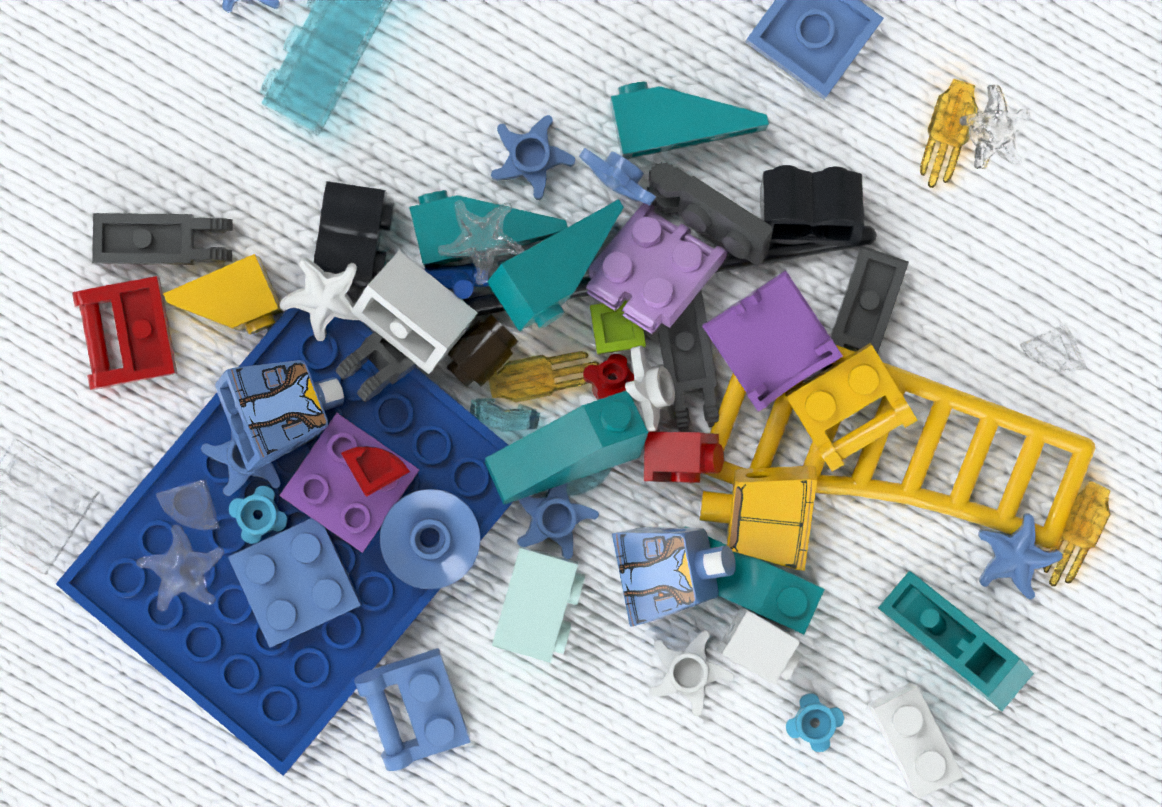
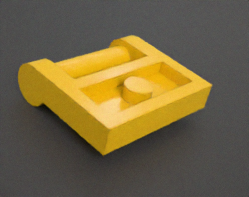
M871 343L785 394L831 472L845 465L843 459L903 424L906 428L918 421ZM884 395L886 396L892 408L837 441L831 442L825 432L826 430Z

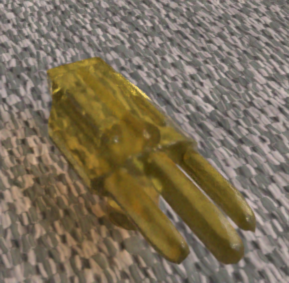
M953 79L948 89L937 98L927 129L929 138L920 163V174L925 176L935 143H940L928 179V187L934 188L937 184L948 146L953 147L943 177L944 183L949 182L952 178L962 146L968 143L978 111L974 97L975 85Z
M583 351L546 357L542 354L508 361L488 380L492 399L502 398L518 403L548 397L554 391L586 385L588 383L584 381L583 377L556 383L554 379L583 373L585 367L588 365H599V362L593 361L552 370L551 365L588 358V353Z
M1091 480L1078 492L1057 545L1049 550H1059L1063 541H1067L1062 552L1063 557L1058 561L1049 580V584L1052 587L1058 584L1077 546L1080 549L1065 578V583L1069 584L1074 580L1089 549L1096 546L1111 515L1108 503L1111 490ZM1052 564L1043 567V572L1048 573Z

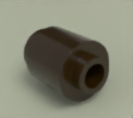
M490 314L483 322L478 319L451 348L447 355L452 361L446 368L467 388L473 381L482 387L514 354L511 349L519 341Z

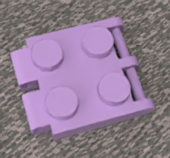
M643 203L589 267V278L591 280L586 287L588 289L587 294L614 311L626 300L627 303L622 310L624 311L623 316L652 334L661 323L669 328L673 325L722 265L728 252L720 246L710 247L690 234L691 229L686 225H674L656 214L653 205L649 206Z

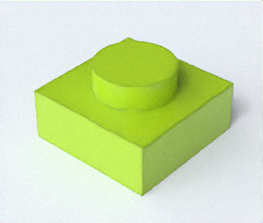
M626 300L616 311L603 303L590 305L597 355L631 350V348L637 346L646 348L644 329L623 316L624 311L622 310L627 303Z

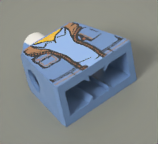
M301 360L230 368L215 383V388L247 473L317 438L328 427V419L324 411L342 406L344 403L343 390L337 378L331 377L313 383L306 363Z
M640 527L612 534L630 627L655 621L717 598L719 590L716 578L731 576L735 572L736 563L731 548L729 546L710 548L708 534L704 528Z

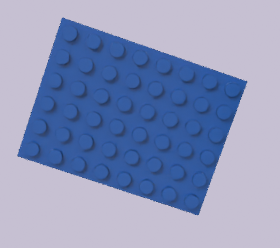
M294 307L287 309L239 367L301 360L306 363L313 383L331 377L337 378L343 390L344 403L342 406L324 411L328 419V425L336 413H338L417 467L420 471L402 497L422 489H439L459 497L468 505L476 517L481 541L513 503L503 504L485 464L486 457L505 448L508 444L417 368L413 369L395 384L390 382L380 393L364 402L357 395V392L369 377L379 372L374 364L368 360L354 375L344 380L335 370L347 356L357 350L364 340L374 332L360 320L334 317L326 326L327 335L325 339L318 341L312 329L310 313ZM216 393L67 569L56 585L284 776L356 691L355 678L377 666L441 588L421 589L413 587L401 581L391 572L384 561L380 548L381 527L363 553L328 530L362 605L269 648L228 557L254 545L242 539V529L238 525L236 518L229 514L231 501L235 498L244 499L253 495L259 486H268L270 488L271 486L265 479L250 476L232 495L225 496L223 494V489L229 481L228 465L210 458L201 451V447L205 443L218 446L231 440V427L218 393ZM322 433L314 440L271 462L281 483L277 489L272 488L275 492L274 502L279 511L284 512L287 516V525L282 531L311 518L280 497V494ZM256 510L253 516L259 520L262 518L263 513L260 510ZM426 528L420 534V541L426 546L434 545L439 539V533L433 528ZM272 530L262 535L261 540L259 542L267 538H270L282 531Z

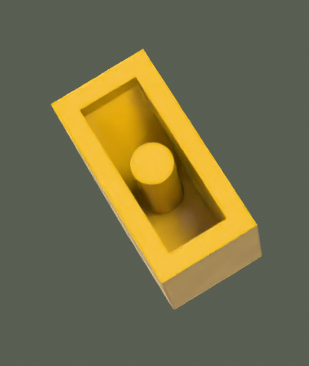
M252 254L163 293L166 302L175 307L237 331L246 328L249 335L273 326L276 323L273 316L284 312L280 308V302L262 260L256 254Z

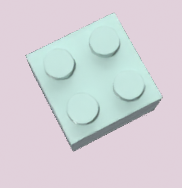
M520 547L492 646L551 663L553 652L564 654L572 622L563 620L567 603L578 604L585 580V574L576 572L578 562L532 548Z

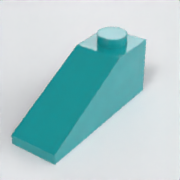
M645 81L619 87V95L611 96L610 99L620 153L625 159L766 131L769 125L767 114L661 86L648 88V84Z
M446 190L421 195L418 197L419 205L409 207L424 267L441 266L541 242L568 227L566 220L459 195L448 197Z
M619 199L505 261L487 281L488 285L519 332L534 323L540 329L544 328L565 313L561 306L575 292L624 208Z
M623 391L576 408L486 457L485 464L505 505L640 458L648 430L631 395L627 391Z
M708 536L710 548L727 546ZM733 552L736 563L735 572L731 576L716 578L719 590L718 596L805 635L825 589L760 559Z
M910 570L878 607L881 612L1000 711L1007 707L1034 674L1021 658Z

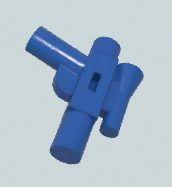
M477 262L464 265L428 266L424 268L428 274L447 289L453 290L454 294L460 299L470 297L474 287H489L487 283L490 278L489 267H478Z

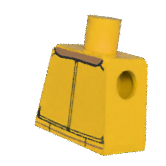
M792 466L735 470L732 494L703 491L699 520L728 524L727 546L733 552L795 570L805 571L817 485L816 467Z

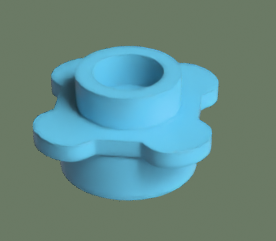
M259 486L253 495L244 499L235 498L229 505V514L236 518L238 525L242 529L241 537L249 544H256L261 540L262 535L272 530L282 531L287 525V516L284 512L279 511L274 502L275 492L268 486ZM256 510H260L263 513L262 518L259 520L253 516Z
M812 693L805 694L799 700L800 709L795 717L786 722V732L791 738L800 737L810 743L812 750L815 752H824L830 747V738L835 733L836 728L843 725L844 715L839 708H829L820 703L817 695ZM813 718L819 719L818 727L814 728L810 725V721Z

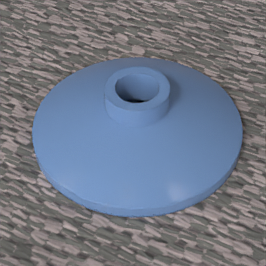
M422 489L405 495L388 511L380 530V548L388 568L401 581L421 589H439L457 582L471 569L480 549V529L472 510L459 497L439 489ZM426 528H433L439 533L438 541L432 546H426L420 541V534Z

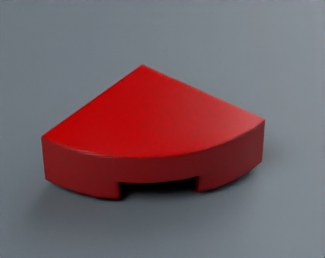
M364 446L341 452L366 497L410 473V470L401 459L381 448Z

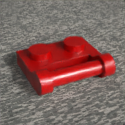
M153 276L72 293L74 307L80 308L92 373L87 375L90 390L110 388L178 374L160 277ZM106 302L112 303L123 368L111 370L99 307L100 304Z

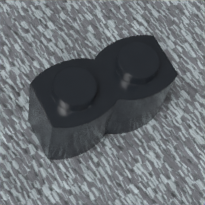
M781 165L774 169L763 171L760 186L761 220L772 226L771 243L794 245L813 242L827 246H847L860 243L864 228L862 174L839 166L828 167L813 173L792 165Z
M326 181L313 262L324 272L334 274L345 271L350 263L356 264L357 270L351 287L365 289L386 265L387 251L379 250L381 232L391 231L395 207L394 202L386 201V190Z

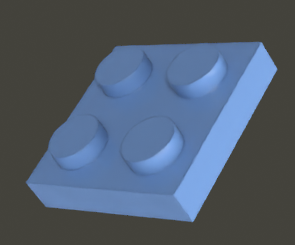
M775 0L747 37L745 43L825 100L881 24L884 17L860 0Z
M312 518L228 557L269 648L362 605L328 529Z

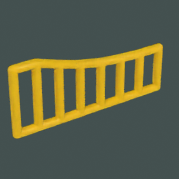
M836 345L843 357L831 364L838 363L855 351ZM884 362L883 364L903 397L905 392L933 401L902 483L872 479L890 432L862 448L851 477L821 475L825 461L812 440L803 466L816 467L817 485L815 493L859 496L903 503L960 518L1009 535L1013 534L1022 525L1023 518L1017 517L1016 514L1044 444L1046 443L1071 452V458L1044 526L1035 523L1034 544L1048 549L1054 548L1060 540L1096 448L1094 441L1090 438ZM732 373L718 410L719 421L714 423L710 433L719 434V444L722 445L723 451L746 395V391L734 373ZM804 380L775 399L749 468L771 467L793 410L785 394L803 384ZM885 395L880 401L875 417L892 408ZM954 409L979 418V422L950 495L921 487L951 410ZM841 422L825 431L832 443ZM1000 426L1026 437L997 509L971 502L969 499L997 428ZM724 461L720 473L703 474L733 485L735 470L746 468Z

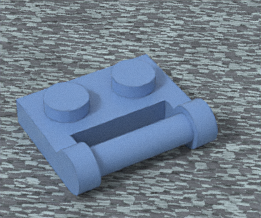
M439 648L366 671L355 678L354 682L358 693L366 698L384 751L381 757L387 771L401 770L409 766L413 761L471 743L467 726ZM394 684L398 685L416 736L415 739L402 742L384 692L386 687Z

